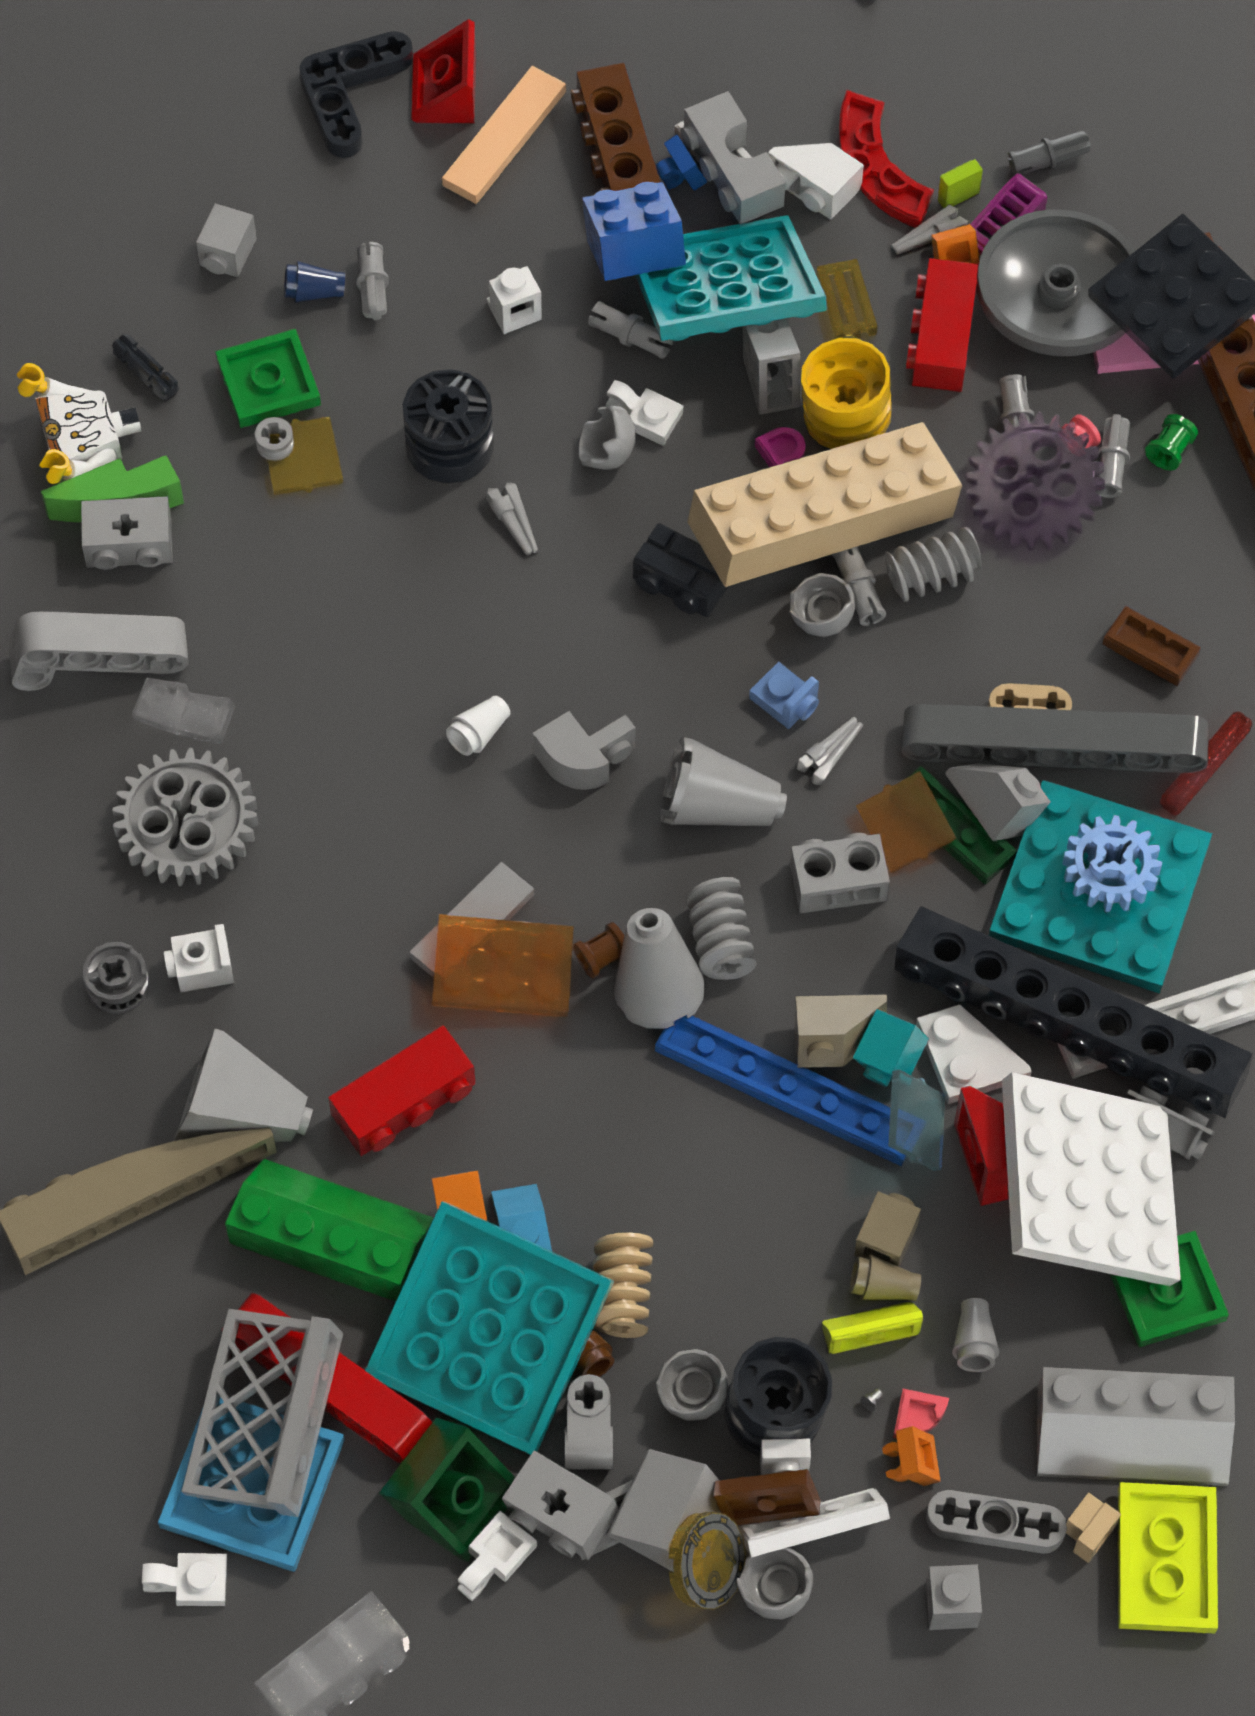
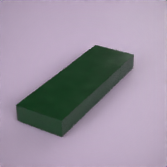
M922 766L916 769L890 793L889 800L984 885H987L1015 859L1017 850L1005 839L993 841L973 812Z

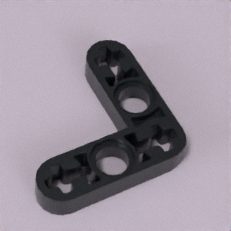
M398 31L386 32L311 54L301 62L299 69L302 88L326 147L334 156L347 158L356 155L361 150L363 144L361 125L345 88L408 69L413 61L412 41L408 35ZM395 48L396 51L401 54L394 55L393 52L389 50ZM373 53H377V60L380 59V61L374 62ZM353 57H360L365 59L367 64L363 68L352 69L346 65V62ZM339 64L340 73H336V67H333V65ZM319 71L320 74L324 76L321 78H317V76L314 73L312 74V72ZM330 99L337 100L342 104L338 110L332 112L325 111L320 107L324 101ZM342 124L344 133L350 138L349 140L343 141L338 136V125Z

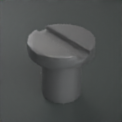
M874 1389L869 1395H863L860 1400L867 1410L873 1412L877 1409V1403L883 1398V1394L879 1389Z

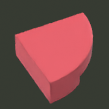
M902 1389L893 1438H896V1430L914 1426L926 1433L932 1430L943 1418L949 1398Z

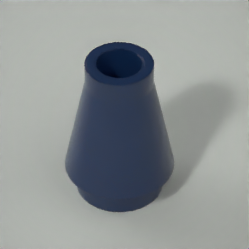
M297 261L296 265L286 264L284 279L285 298H294L296 303L330 297H344L345 272H336Z

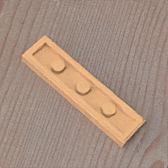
M531 66L442 177V186L477 204L566 93V83Z

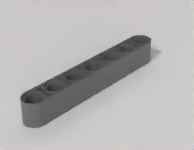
M915 704L909 706L904 711L901 752L911 760L925 762L1194 773L1202 771L1208 765L1209 724L1204 718L1193 715Z

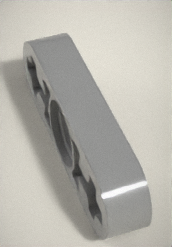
M944 1490L934 1495L929 1502L926 1514L929 1529L938 1537L1043 1554L1058 1549L1064 1540L1067 1530L1064 1515L1053 1506L954 1490ZM945 1504H950L954 1506L955 1514L969 1516L970 1507H976L978 1509L974 1519V1530L967 1529L968 1518L955 1517L952 1525H947L943 1523V1516L936 1514L935 1511L941 1512ZM991 1510L1002 1511L1009 1518L1010 1527L1003 1533H992L985 1528L982 1520L983 1516ZM1018 1514L1026 1515L1023 1525L1038 1526L1040 1519L1049 1520V1528L1057 1530V1532H1050L1048 1539L1039 1538V1530L1024 1527L1022 1537L1014 1536L1019 1523Z

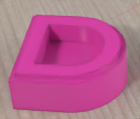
M779 427L755 438V447L769 467L805 457V440L795 429Z

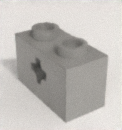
M168 497L81 501L82 549L87 568L96 567L109 570L117 566L126 565L155 567L162 563H173L172 517Z
M536 1451L532 1452L502 1498L510 1513L508 1518L527 1533L532 1534L537 1529L550 1537L548 1543L561 1554L572 1558L577 1553L588 1561L604 1534L611 1527L619 1510L613 1497ZM566 1504L567 1511L565 1513L557 1510L553 1515L551 1514L550 1508L552 1506L560 1509Z

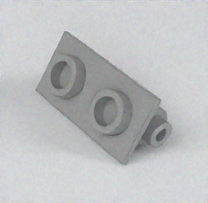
M1145 1086L1142 1087L1139 1094L1129 1089L1128 1094L1136 1097V1101L1158 1105L1162 1111L1167 1113L1171 1150L1185 1156L1188 1160L1192 1156L1199 1160L1201 1159L1208 1143L1200 1140L1203 1133L1206 1132L1210 1135L1215 1133V1131L1206 1127L1209 1118L1187 1107H1184L1180 1115L1164 1107L1168 1099L1167 1097Z

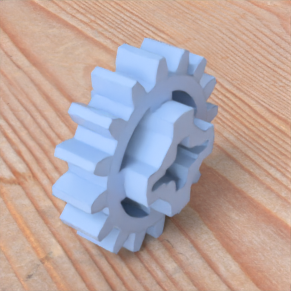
M1114 815L1111 824L1105 825L1103 819L1099 816L1095 818L1093 829L1082 823L1079 826L1078 837H1069L1066 848L1069 851L1064 852L1062 865L1068 867L1066 868L1064 879L1065 882L1076 881L1073 890L1075 897L1084 893L1089 895L1087 906L1092 907L1098 900L1103 901L1105 912H1110L1113 903L1119 902L1121 908L1127 911L1130 907L1131 898L1142 904L1146 899V890H1155L1158 881L1156 876L1160 875L1162 862L1156 860L1160 847L1159 845L1148 846L1151 837L1149 830L1141 834L1135 832L1136 821L1132 820L1124 827L1120 825L1119 816ZM1085 852L1088 854L1087 860L1090 862L1087 869H1085L1083 864ZM1137 858H1139L1141 863L1140 875L1136 873L1137 866L1134 864Z

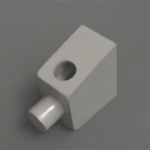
M787 318L774 320L769 324L761 326L753 324L743 326V359L759 415L800 407V351ZM767 363H773L777 366L778 373L775 376L771 377Z

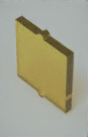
M330 416L301 422L298 419H293L290 423L294 439L293 451L282 460H267L274 495L301 490L310 493L313 491V488L344 483ZM279 434L270 435V444L279 443Z

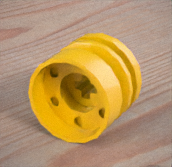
M837 338L822 343L809 353L804 362L801 374L804 422L809 434L820 445L834 449L884 434L891 423L892 409L890 367L884 354L873 344L857 338Z

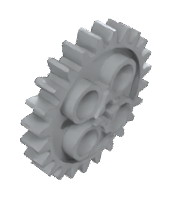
M189 748L185 758L179 759L176 751L171 749L169 761L163 762L155 754L153 755V768L149 769L142 764L137 765L139 779L130 776L125 777L126 787L129 791H117L116 793L120 806L113 807L112 809L114 820L118 821L113 824L115 836L121 837L118 840L121 852H129L128 858L131 866L142 862L141 867L144 876L147 877L157 869L160 883H164L170 874L176 876L178 886L183 885L186 875H192L196 884L199 885L201 884L203 872L208 871L214 879H218L217 866L222 864L232 870L234 869L231 855L234 854L240 857L247 855L243 842H254L255 837L251 827L258 826L257 813L253 812L257 810L256 797L250 796L252 794L250 781L241 782L242 773L239 767L228 772L227 758L223 757L216 764H213L211 751L207 750L201 759H195L193 748ZM196 784H200L191 799V793L194 786ZM170 788L181 789L176 795L169 796L163 794ZM211 800L223 801L218 807L211 808L205 806ZM190 804L192 808V813H188ZM178 819H179V820H183V821H182L181 829H180V825H179ZM160 825L166 827L161 833L153 834L147 832L153 826ZM180 836V840L177 847L175 849H170L174 845L176 839H178V837ZM195 838L208 839L203 845L194 846L189 844Z

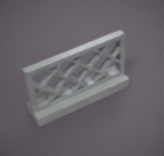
M228 1309L182 1488L183 1494L191 1497L272 1509L281 1515L299 1517L344 1334L330 1319L312 1316L310 1321ZM239 1323L257 1326L263 1338L241 1353L235 1344ZM265 1327L275 1329L272 1332L268 1333ZM290 1331L305 1333L301 1349L285 1359L275 1342ZM267 1347H270L279 1364L257 1379L247 1361ZM233 1352L236 1357L230 1360L231 1354ZM297 1365L294 1374L291 1368ZM242 1366L252 1383L229 1398L223 1389L225 1378ZM286 1372L292 1382L290 1394L273 1405L263 1388ZM258 1392L268 1410L248 1424H245L235 1407ZM220 1397L224 1402L221 1405H219ZM230 1411L240 1429L217 1444L211 1434L214 1422ZM285 1411L284 1418L282 1419L280 1414ZM274 1418L281 1428L278 1441L262 1451L252 1433ZM246 1438L257 1456L234 1471L224 1453ZM208 1444H210L212 1449L207 1452ZM274 1457L271 1466L268 1460ZM218 1458L228 1476L212 1487L198 1485L202 1468ZM263 1465L269 1474L265 1495L247 1493L240 1480ZM235 1485L238 1491L228 1490V1488Z

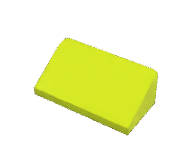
M905 1302L822 1321V1329L829 1353L836 1354L919 1335L923 1314L914 1303Z

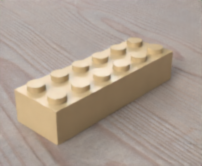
M921 422L696 489L693 493L687 523L723 585L727 587L951 518L955 512L962 483L925 424Z

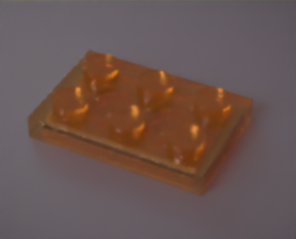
M439 914L431 1006L567 1017L569 1012L574 926Z

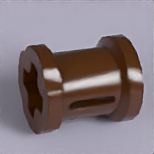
M614 922L605 925V931L584 943L579 940L574 943V954L583 970L592 979L599 975L600 969L620 958L625 935Z

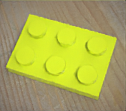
M1120 1482L1118 1487V1512L1121 1514L1118 1521V1629L1215 1634L1218 1629L1216 1487Z

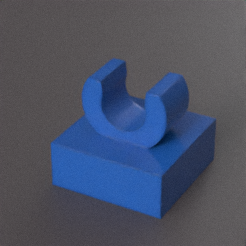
M678 134L664 143L672 157L659 161L655 166L657 173L669 190L680 185L684 178L693 191L707 183V180Z

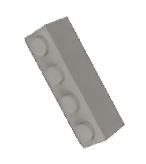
M1043 1367L1037 1385V1476L1228 1486L1235 1426L1234 1377Z

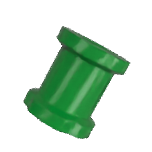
M1178 414L1166 416L1162 424L1163 429L1157 439L1150 441L1145 448L1147 458L1163 470H1176L1182 462L1181 455L1187 445L1194 443L1198 435L1196 426L1190 420Z

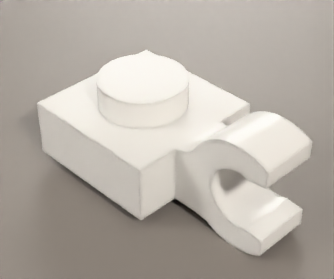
M614 380L607 392V396L610 398L606 403V407L614 405L627 410L635 424V433L662 446L666 443L683 414V405L648 388L639 397L628 385Z
M499 1511L469 1545V1553L476 1560L458 1578L460 1585L457 1589L473 1601L482 1592L494 1573L506 1582L537 1547V1540Z
M178 1553L177 1567L159 1563L143 1564V1591L176 1592L177 1606H225L227 1554Z

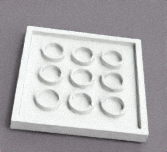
M1013 1072L1003 1078L1002 1090L1012 1254L1171 1286L1180 1281L1167 1113L1162 1111L1158 1105Z

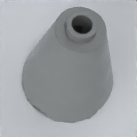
M680 738L679 742L684 751L675 749L669 765L662 797L671 800L669 810L660 809L661 822L670 825L771 826L774 818L779 820L782 818L787 794L781 793V784L692 738Z
M657 908L642 909L634 913L627 923L614 984L615 1000L631 1023L645 1028L665 1029L675 1026V1020L687 1015V1018H690L701 1005L705 987L703 975L671 917L665 911Z

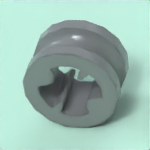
M278 417L266 418L256 427L257 451L262 457L267 460L277 461L286 458L293 451V431L291 425L286 420ZM279 434V443L270 444V435Z

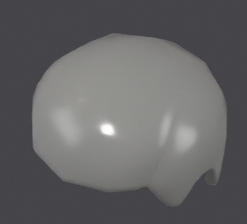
M620 406L598 407L597 411L602 414V417L599 420L585 422L579 441V458L583 466L603 470L617 469L625 463L633 451L635 445V424L627 410Z
M819 573L805 578L790 593L789 612L795 624L808 635L825 638L838 634L848 626L853 617L855 600L852 588L836 575Z
M699 1349L679 1351L664 1363L656 1382L657 1392L664 1408L672 1415L686 1421L705 1420L718 1412L727 1399L729 1387L728 1376L720 1360L713 1354H708L706 1351Z
M787 1547L752 1558L748 1556L741 1576L737 1578V1586L748 1608L763 1618L783 1620L798 1613L809 1600L813 1587V1572L803 1555Z

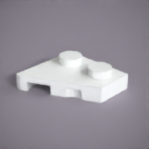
M961 1005L917 1018L916 1026L929 1038L925 1049L948 1104L959 1100L960 1090L963 1087L971 1086L986 1093L1002 1088V1079L1012 1072L1031 1076L1030 1066Z

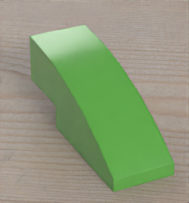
M167 455L129 471H126L119 458L41 491L49 520L82 522L81 501L168 497L170 508L184 504L180 480Z

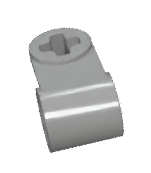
M587 1374L576 1378L568 1389L567 1427H565L566 1470L613 1469V1426H611L610 1392L605 1381L595 1375ZM585 1395H594L595 1401L592 1409L584 1408Z

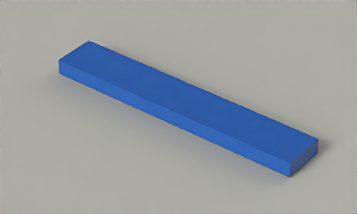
M687 1015L675 1020V1026L665 1028L655 1044V1052L899 1166L903 1165L921 1130L922 1122L804 1067L798 1068L797 1064L694 1016L687 1018Z

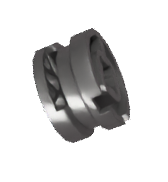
M108 942L96 947L87 956L83 965V980L86 985L87 994L97 1008L111 1014H121L136 1009L145 1000L149 991V976L146 963L141 953H137L132 948V945L123 942ZM138 993H140V995H141L142 997H141V998H138V997H135V996H136ZM129 1001H135L133 1005L129 1006ZM126 1002V1008L120 1009L119 1004ZM114 1004L117 1009H110V1007Z

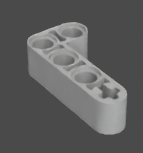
M30 612L19 617L9 640L12 685L19 690L25 691L39 690L48 686L55 670L170 674L180 672L189 665L185 623L177 617Z

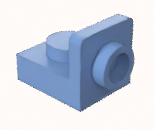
M778 662L750 689L749 699L787 729H790L799 719L804 721L809 718L819 704V699H817L819 681L811 676L804 682Z

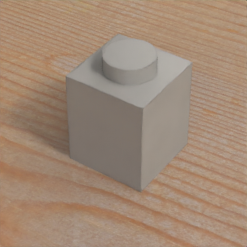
M215 203L196 241L200 266L215 274L225 273L239 277L257 239L254 215Z
M978 1564L929 1567L925 1582L929 1630L978 1628L982 1615Z

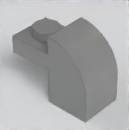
M568 711L533 732V754L557 782L574 789L588 790L599 788L609 783V764H618L632 753L635 748L636 727L625 714L593 735L588 736L574 716Z

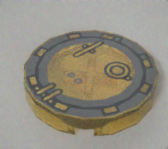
M705 1511L687 1516L677 1528L669 1548L668 1559H674V1572L669 1571L670 1584L678 1599L688 1607L715 1610L727 1604L737 1592V1578H740L743 1571L746 1553L743 1536L736 1522L726 1514Z

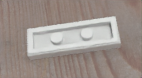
M871 1488L821 1502L820 1515L745 1524L738 1528L743 1538V1545L752 1558L888 1520L890 1516L885 1500L876 1489Z

